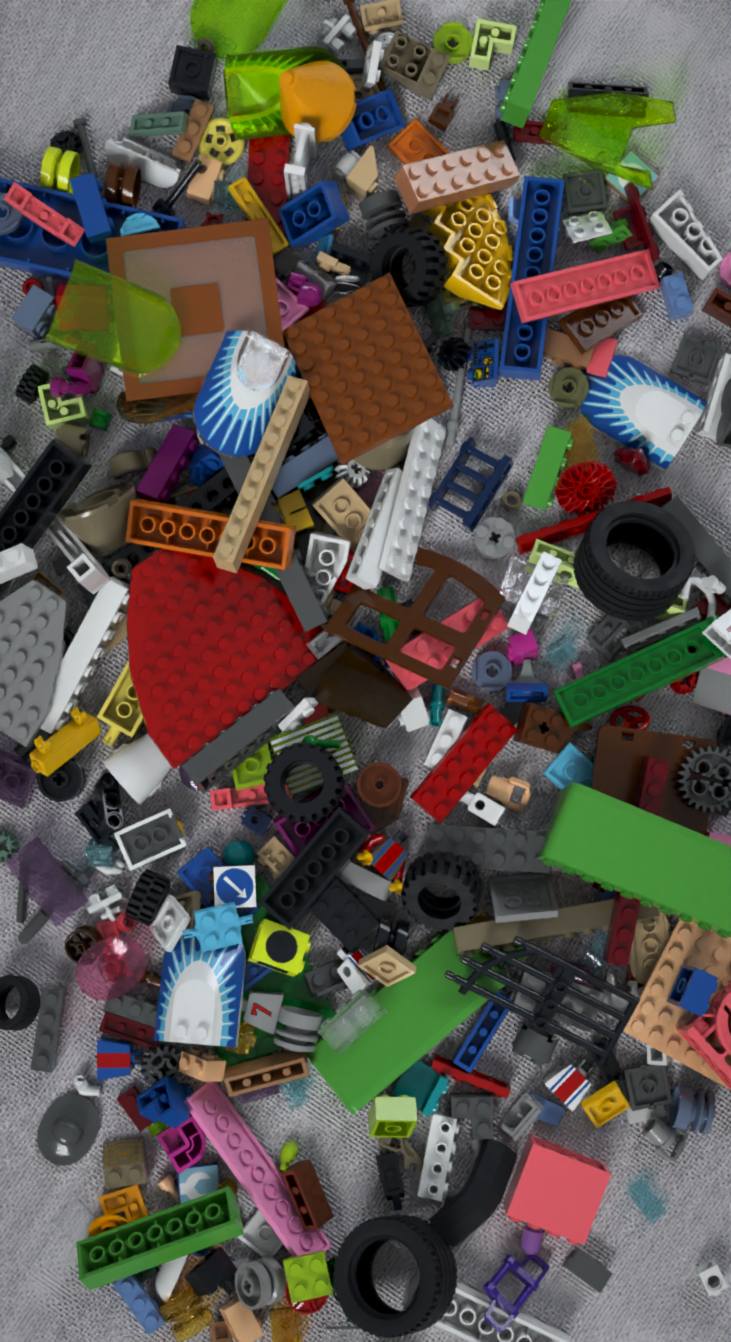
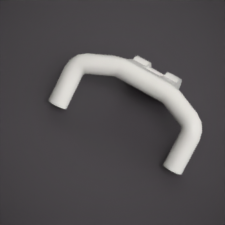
M714 575L703 578L689 577L681 591L680 598L689 599L691 585H696L705 593L708 600L706 619L714 616L717 606L714 593H724L726 586Z

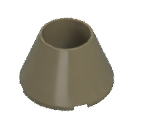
M121 483L85 496L86 499L78 504L73 502L59 512L58 518L95 554L116 550L129 543L125 542L130 501L136 499L135 486L133 483L130 484L131 486H128L127 483Z

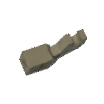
M380 1137L379 1146L394 1152H402L405 1169L408 1170L410 1163H415V1172H420L422 1166L421 1156L406 1138H397L400 1139V1145L396 1146V1144L390 1143L392 1138Z

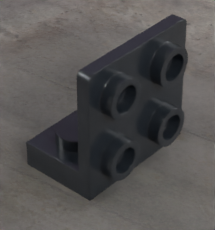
M333 242L331 256L338 259V262L351 267L349 276L360 277V281L347 282L350 284L338 283L334 291L347 292L357 290L359 287L362 288L372 262L370 260L371 255ZM330 270L329 272H327L334 279H336L337 276H343L336 271L333 272Z

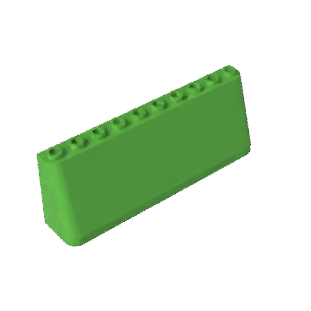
M571 782L561 790L538 858L543 860L545 865L551 867L556 865L563 868L562 871L567 874L582 876L581 879L586 882H597L601 884L603 889L609 891L614 889L621 892V896L628 899L636 898L640 900L642 905L648 907L653 905L664 914L679 916L678 919L683 922H694L698 924L700 929L716 931L717 935L722 938L729 939L731 937V846L579 783Z
M447 930L442 935L438 933L430 940L431 944L426 949L423 946L414 954L416 957L410 962L417 966L415 974L389 987L384 984L380 988L374 987L368 993L369 997L364 1002L359 1000L352 1007L353 1011L350 1014L344 1013L336 1020L338 1022L337 1025L333 1028L330 1026L321 1033L323 1037L317 1042H312L316 1044L315 1052H306L308 1059L352 1115L363 1108L488 1001V999L468 990L466 995L459 993L458 990L461 985L444 976L446 971H451L455 975L467 979L475 971L469 965L459 961L462 955L456 956L452 931ZM482 951L474 952L475 955L469 957L471 960L473 959L481 964L492 958L489 953L483 954ZM496 965L493 968H491L507 976L499 965ZM484 974L475 982V984L495 994L505 986Z

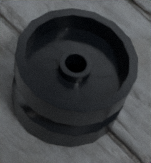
M70 758L48 777L42 773H38L37 776L38 788L41 793L49 800L56 802L73 800L79 796L84 790L87 780L84 768L73 758ZM61 776L65 778V782L60 781Z
M382 915L373 952L388 945L403 956L408 943L410 921L399 919L395 930L392 931V917Z

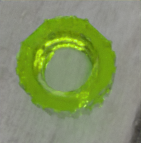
M159 1120L147 1129L153 1137L168 1127Z

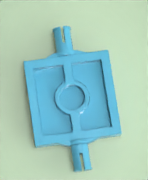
M235 902L193 911L195 917L194 928L182 930L184 939L196 936L199 940L201 952H207L242 943L241 925L253 923L252 914L239 917Z

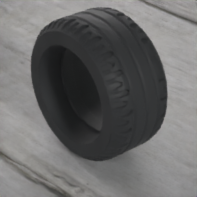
M6 975L0 978V1029L19 1031L30 1026L34 1019H36L40 1009V994L37 986L30 979L15 975ZM16 987L20 994V1006L16 1015L10 1019L6 1013L5 1002L9 992Z

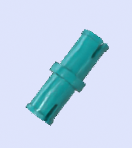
M439 684L432 686V696L429 702V725L434 727L442 725V710L445 709V703L443 702L445 687Z

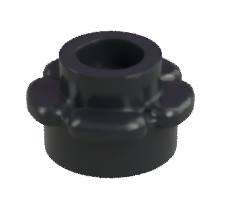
M660 261L658 266L655 265L654 267L657 270V276L661 279L672 275L674 271L673 267L664 261Z

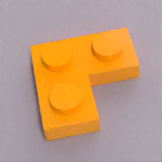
M139 1184L126 1186L98 1197L104 1215H113L125 1211L129 1223L149 1216Z

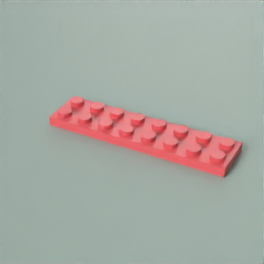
M649 249L514 281L510 284L522 324L660 288Z

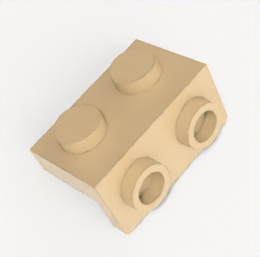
M384 0L359 5L364 31H368L369 34L380 33V29L388 27V31L400 29V25L404 24L400 0Z

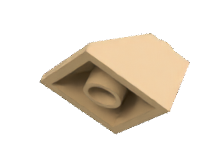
M371 145L346 177L347 191L361 201L379 192L377 190L379 184L374 147Z

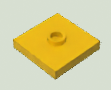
M615 1080L580 1102L596 1129L630 1107Z

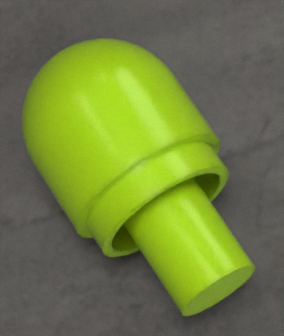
M288 1141L282 1146L279 1158L282 1161L279 1169L283 1171L288 1168L289 1163H293L296 1159L298 1147L294 1142Z

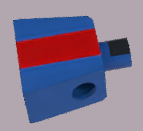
M100 1037L97 1040V1080L130 1075L133 1071V1065H140V1062H144V1052H133L132 1042Z

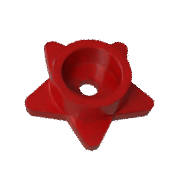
M207 212L206 220L200 226H209L213 222L216 225L223 224L224 214L216 215Z

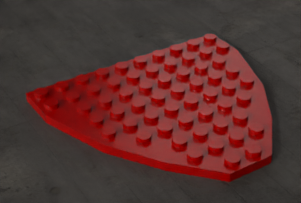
M162 548L131 571L126 618L129 673L148 735L172 769H175L189 757L200 751L204 744L215 740L219 732L233 726V722L238 717H244L248 714L249 709L253 705L263 702L268 693L278 689L282 691L296 681L297 676L336 649L334 646L318 660L306 643L323 630L320 625L305 632L289 598L264 578L239 568L237 573L217 568L213 557Z

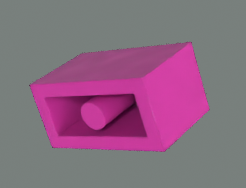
M532 629L528 630L526 635L519 633L508 637L506 654L508 660L513 661L514 666L523 664L524 659H530L531 661L538 659L539 647Z

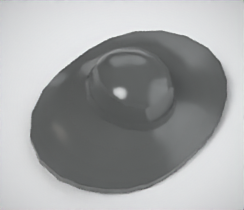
M70 1093L62 1095L50 1105L37 1131V1144L39 1151L45 1159L55 1165H71L80 1160L89 1151L100 1127V1116L95 1104L81 1094Z

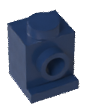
M251 806L250 809L246 807L240 816L243 819L241 824L260 836L264 834L273 820V817L255 806ZM253 816L258 817L259 822L257 824L252 823L251 818Z

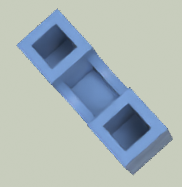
M135 1274L113 1282L112 1285L148 1335L166 1323L168 1313L157 1298L155 1300L151 1299L144 1288V1282L140 1283Z

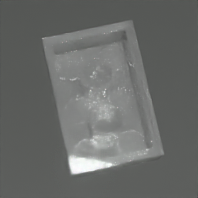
M514 556L511 557L499 592L505 597L504 604L516 608L536 567L535 564ZM556 572L536 616L553 622L569 580L568 576Z
M366 989L356 991L351 996L352 1000L347 1005H341L336 1010L337 1014L332 1019L328 1018L320 1025L321 1029L318 1033L336 1052L344 1053L388 1012L375 995Z

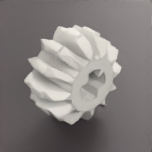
M338 460V466L335 467V471L339 474L336 475V478L343 477L354 488L360 487L361 484L368 480L367 476L370 472L365 467L359 465L354 460L344 465Z

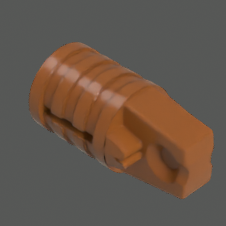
M451 687L445 703L458 709L460 708L463 711L478 714L483 708L484 701L470 693Z

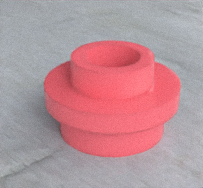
M126 911L118 915L116 923L122 932H129L136 926V920L126 917Z

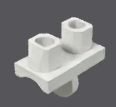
M347 14L339 22L336 18H333L331 22L328 20L322 22V26L325 28L321 32L325 37L323 48L339 55L345 47V43L340 40V37L344 35L351 40L356 35V28L350 23V17Z
M112 885L105 889L108 898L102 900L98 893L88 897L90 907L87 910L94 918L101 916L102 920L110 918L114 922L117 920L115 914L121 912L119 906L128 902L126 896L115 885Z

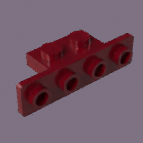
M631 182L624 187L630 206L614 211L612 214L615 222L619 219H626L628 222L627 228L633 234L622 241L625 251L644 245L645 250L649 249L652 261L655 262L660 259V250L658 245L654 243L652 227L648 225L646 220V210L643 205L641 206L639 190Z

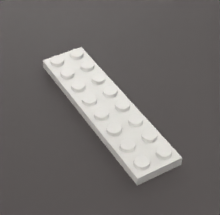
M429 419L414 427L379 569L402 581L410 580L446 435V428L433 419Z

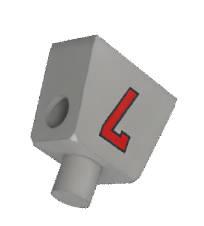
M251 990L249 999L242 998L241 1011H245L243 1021L274 1034L284 993Z

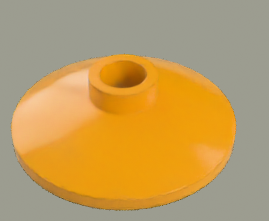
M118 1215L100 1216L89 1225V1236H95L129 1222Z

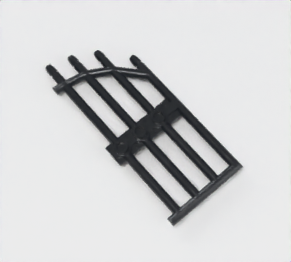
M515 936L513 942L522 946L523 949L503 952L495 947H491L487 943H482L480 948L495 956L482 964L462 955L459 961L475 969L467 979L455 975L451 971L445 972L444 976L447 979L461 985L458 990L459 993L466 995L468 990L528 1019L525 1025L543 1035L546 1030H549L599 1055L597 1062L601 1065H605L641 1000L631 993L518 936ZM538 955L558 966L553 975L550 976L517 958ZM506 962L548 984L544 992L540 994L491 968ZM484 974L538 1001L533 1012H530L475 984V982ZM576 976L628 1001L629 1004L624 1013L572 987L571 985ZM566 994L618 1019L619 1022L614 1031L562 1005L561 1003ZM556 1012L607 1036L609 1040L604 1049L552 1023L551 1021Z

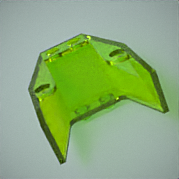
M618 92L556 99L551 101L539 136L590 166L653 191L654 186L649 170L621 166V162L633 129L676 123L675 106L672 101Z

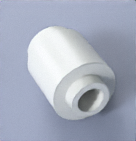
M350 150L349 153L346 152L334 166V174L341 181L346 180L348 174L361 158L355 151Z

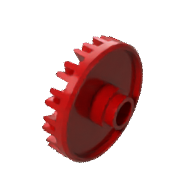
M594 461L582 462L568 468L560 476L555 486V495L562 509L565 508V511L567 513L570 512V514L575 511L577 516L584 514L586 510L589 513L597 511L596 507L599 505L604 508V505H608L607 499L613 500L612 496L615 495L614 490H617V483L611 469L605 464Z

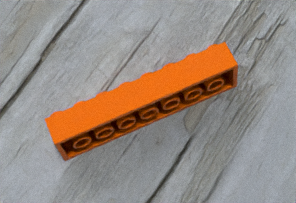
M142 499L131 500L125 542L213 557L230 515ZM259 520L242 563L282 570L290 568L296 526Z

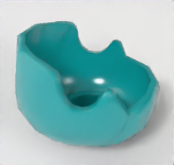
M232 840L224 847L222 856L226 865L253 864L255 853L254 848L247 841Z

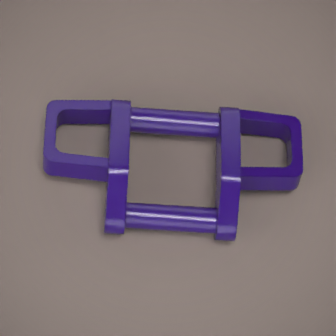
M507 1254L503 1259L504 1263L492 1279L483 1286L484 1291L492 1301L484 1315V1319L500 1333L507 1328L513 1318L516 1319L519 1309L530 1294L537 1290L539 1282L549 1270V1265L536 1254L529 1255L520 1265L515 1258ZM529 1260H533L542 1268V1273L536 1280L522 1269ZM508 1270L526 1285L513 1304L501 1296L496 1289V1286ZM495 1304L509 1315L504 1325L497 1323L490 1315Z

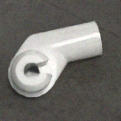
M98 858L93 866L105 874H121L124 871L125 863L116 860L114 865H110Z

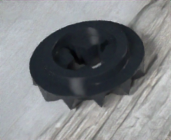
M62 130V132L55 133V136L50 139V146L63 150V154L67 150L78 152L79 155L81 153L82 145L80 138L72 131ZM66 141H68L69 146H71V148H65V150H63L60 144H65Z

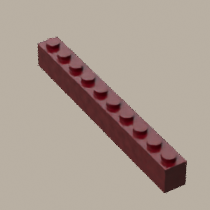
M644 756L634 803L635 807L659 816L670 761ZM616 891L602 959L607 963L628 967L641 903L636 898H625L620 895L621 892Z

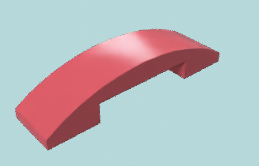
M16 182L13 183L3 199L35 224L73 247L76 246L85 231L83 227L71 219L65 218L32 196V193Z
M285 781L286 791L288 795L293 799V796L290 794L292 788H288L287 786L291 784V781ZM265 784L239 791L236 790V787L210 790L212 811L269 804L267 794L264 792Z

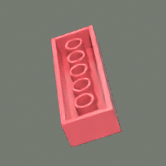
M477 597L439 622L464 633L481 609L484 601ZM500 609L475 649L509 628ZM484 611L480 618L486 620L490 613ZM421 632L407 641L401 652L436 669H442L455 650V647ZM386 660L399 684L406 691L412 690L428 680Z

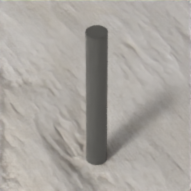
M20 861L16 923H24L28 861Z

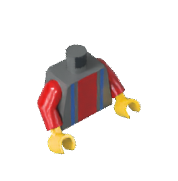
M400 829L392 838L385 832L373 835L357 854V859L363 860L362 865L371 864L385 878L394 882L389 885V890L391 892L396 891V895L401 894L403 871L408 853L401 847L408 836Z

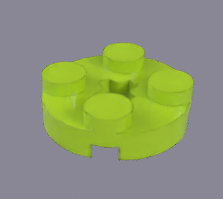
M445 23L436 31L433 38V48L450 56L448 64L465 62L471 53L473 37L471 32H468L461 23ZM451 39H455L458 45L451 47L448 43L451 42Z

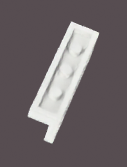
M727 353L720 356L717 360L705 400L708 403L700 417L696 434L713 440L716 439L717 427L722 415L721 400L723 390L731 378V355Z

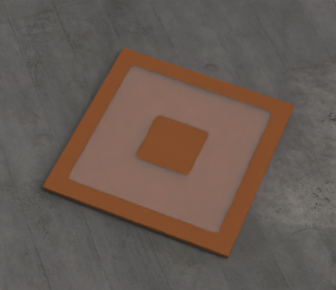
M268 218L106 238L127 402L199 393L227 331H248L237 358V365L242 369L247 379V387L277 382L286 365V356Z

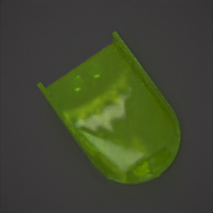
M75 259L72 273L49 333L46 334L45 341L127 372L148 373L163 367L173 357L179 346L181 328L174 308L161 295Z

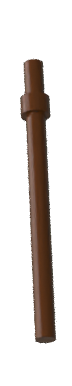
M343 0L344 5H347L366 56L367 47L370 44L355 7V0ZM380 74L379 81L376 84L379 91L382 92L386 90Z

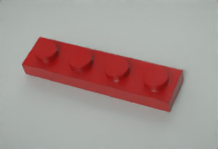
M437 1054L433 1055L431 1068H434L435 1072L442 1075L445 1073L449 1074L458 1082L466 1081L471 1083L478 1090L486 1089L491 1091L490 1093L498 1098H502V1096L508 1098L511 1091L510 1084L474 1069L469 1073L453 1063V1061Z

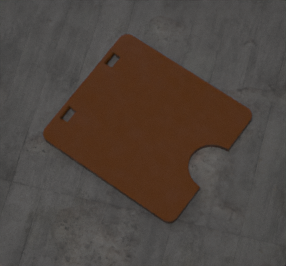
M603 725L597 732L590 788L634 806L644 756L670 761L659 817L706 836L709 812L707 809L705 813L700 812L699 808L697 810L692 809L693 803L691 805L685 804L687 798H681L680 796L683 791L677 790L681 783L675 782V780L681 778V775L677 774L676 771H682L683 768L679 766V763H686L683 757H691V750L697 753V747L704 749L705 746H710L712 750L713 746H717V743L712 739ZM622 732L633 734L632 741L621 740ZM683 741L694 742L693 749L683 748ZM701 762L698 766L700 772H702L705 768L703 762ZM691 771V775L688 777V779H702L709 782L714 780V778L697 775L696 772ZM698 781L694 785L695 792L700 790V783Z

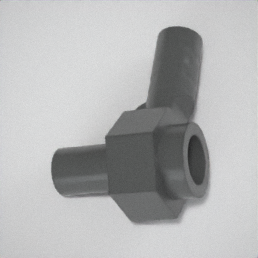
M66 861L60 865L69 876L74 877L72 882L79 889L82 887L86 888L91 883L89 877L96 871L92 865L84 872L74 869Z

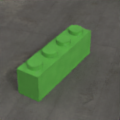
M548 425L522 502L524 505L546 512L548 507L552 508L555 496L552 495L560 478V471L565 469L568 458L565 457L567 450H571L574 443L572 432Z

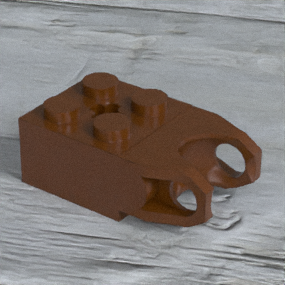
M523 702L516 727L518 730L514 734L513 741L559 754L568 742L573 744L572 736L574 732L579 729L592 730L593 726L582 723L571 729L563 712L534 703ZM539 724L543 726L542 730L538 728Z

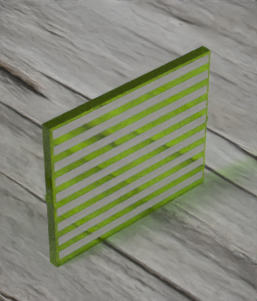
M338 713L300 726L295 731L290 730L269 738L274 754L281 753L282 748L286 746L289 748L294 743L302 744L304 737L307 735H314L317 739L340 740V749H323L332 754L343 771V776L359 770L349 744L350 740L347 739ZM301 764L293 768L285 781L290 796L324 783L321 772L309 764Z

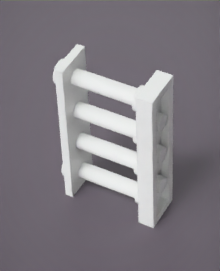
M307 123L294 124L296 143L294 162L291 165L285 163L284 168L286 192L289 199H294L308 190L306 172L309 159L317 160L315 128Z

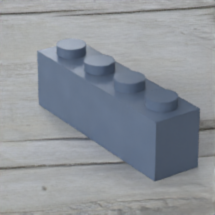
M327 432L318 438L319 442L312 446L310 443L303 447L300 455L295 457L293 454L283 461L285 464L280 467L272 487L278 499L295 489L300 483L339 460Z

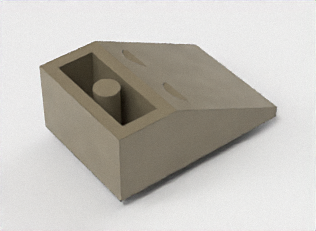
M396 30L379 68L412 92L431 101L450 56Z

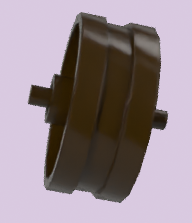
M82 925L77 927L65 940L67 956L73 962L80 965L91 964L104 950L102 934L92 926ZM79 933H84V938ZM73 936H75L78 942L73 941ZM89 951L95 954V956L90 957Z

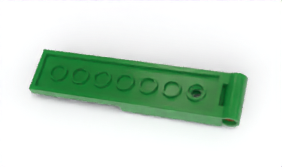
M719 616L709 617L698 624L554 690L553 694L570 728L572 729L642 695L646 696L711 666L723 660V658H727L717 646L702 634ZM692 648L695 652L690 653L688 649Z

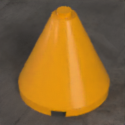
M314 61L284 71L279 78L281 118L287 130L295 137L294 124L307 123L315 128L316 143L322 141L329 142L338 137L348 127L356 110V103L354 102L356 87L352 78L343 68L330 61Z

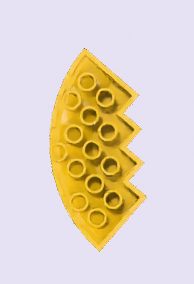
M484 194L421 211L433 219L427 230L432 232L433 236H437L440 240L439 244L443 245L446 251L444 256L448 259L446 265L450 273L446 278L444 287L458 297L502 310L510 290L513 254L506 234L508 230L505 221L501 220L496 209L498 206L491 194Z

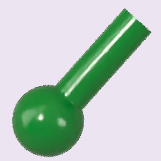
M307 735L302 741V744L306 742L315 746H321L322 748L340 749L341 747L340 740L317 739L314 735Z

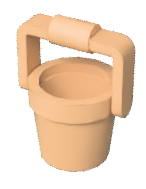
M492 776L486 795L502 802L501 805L522 812L525 805H528L531 796V784L514 777L505 779ZM515 785L526 789L520 801L521 805L510 802Z

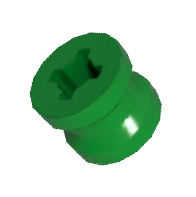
M93 409V417L89 420L88 425L108 431L109 427L107 424L112 419V415L102 410Z

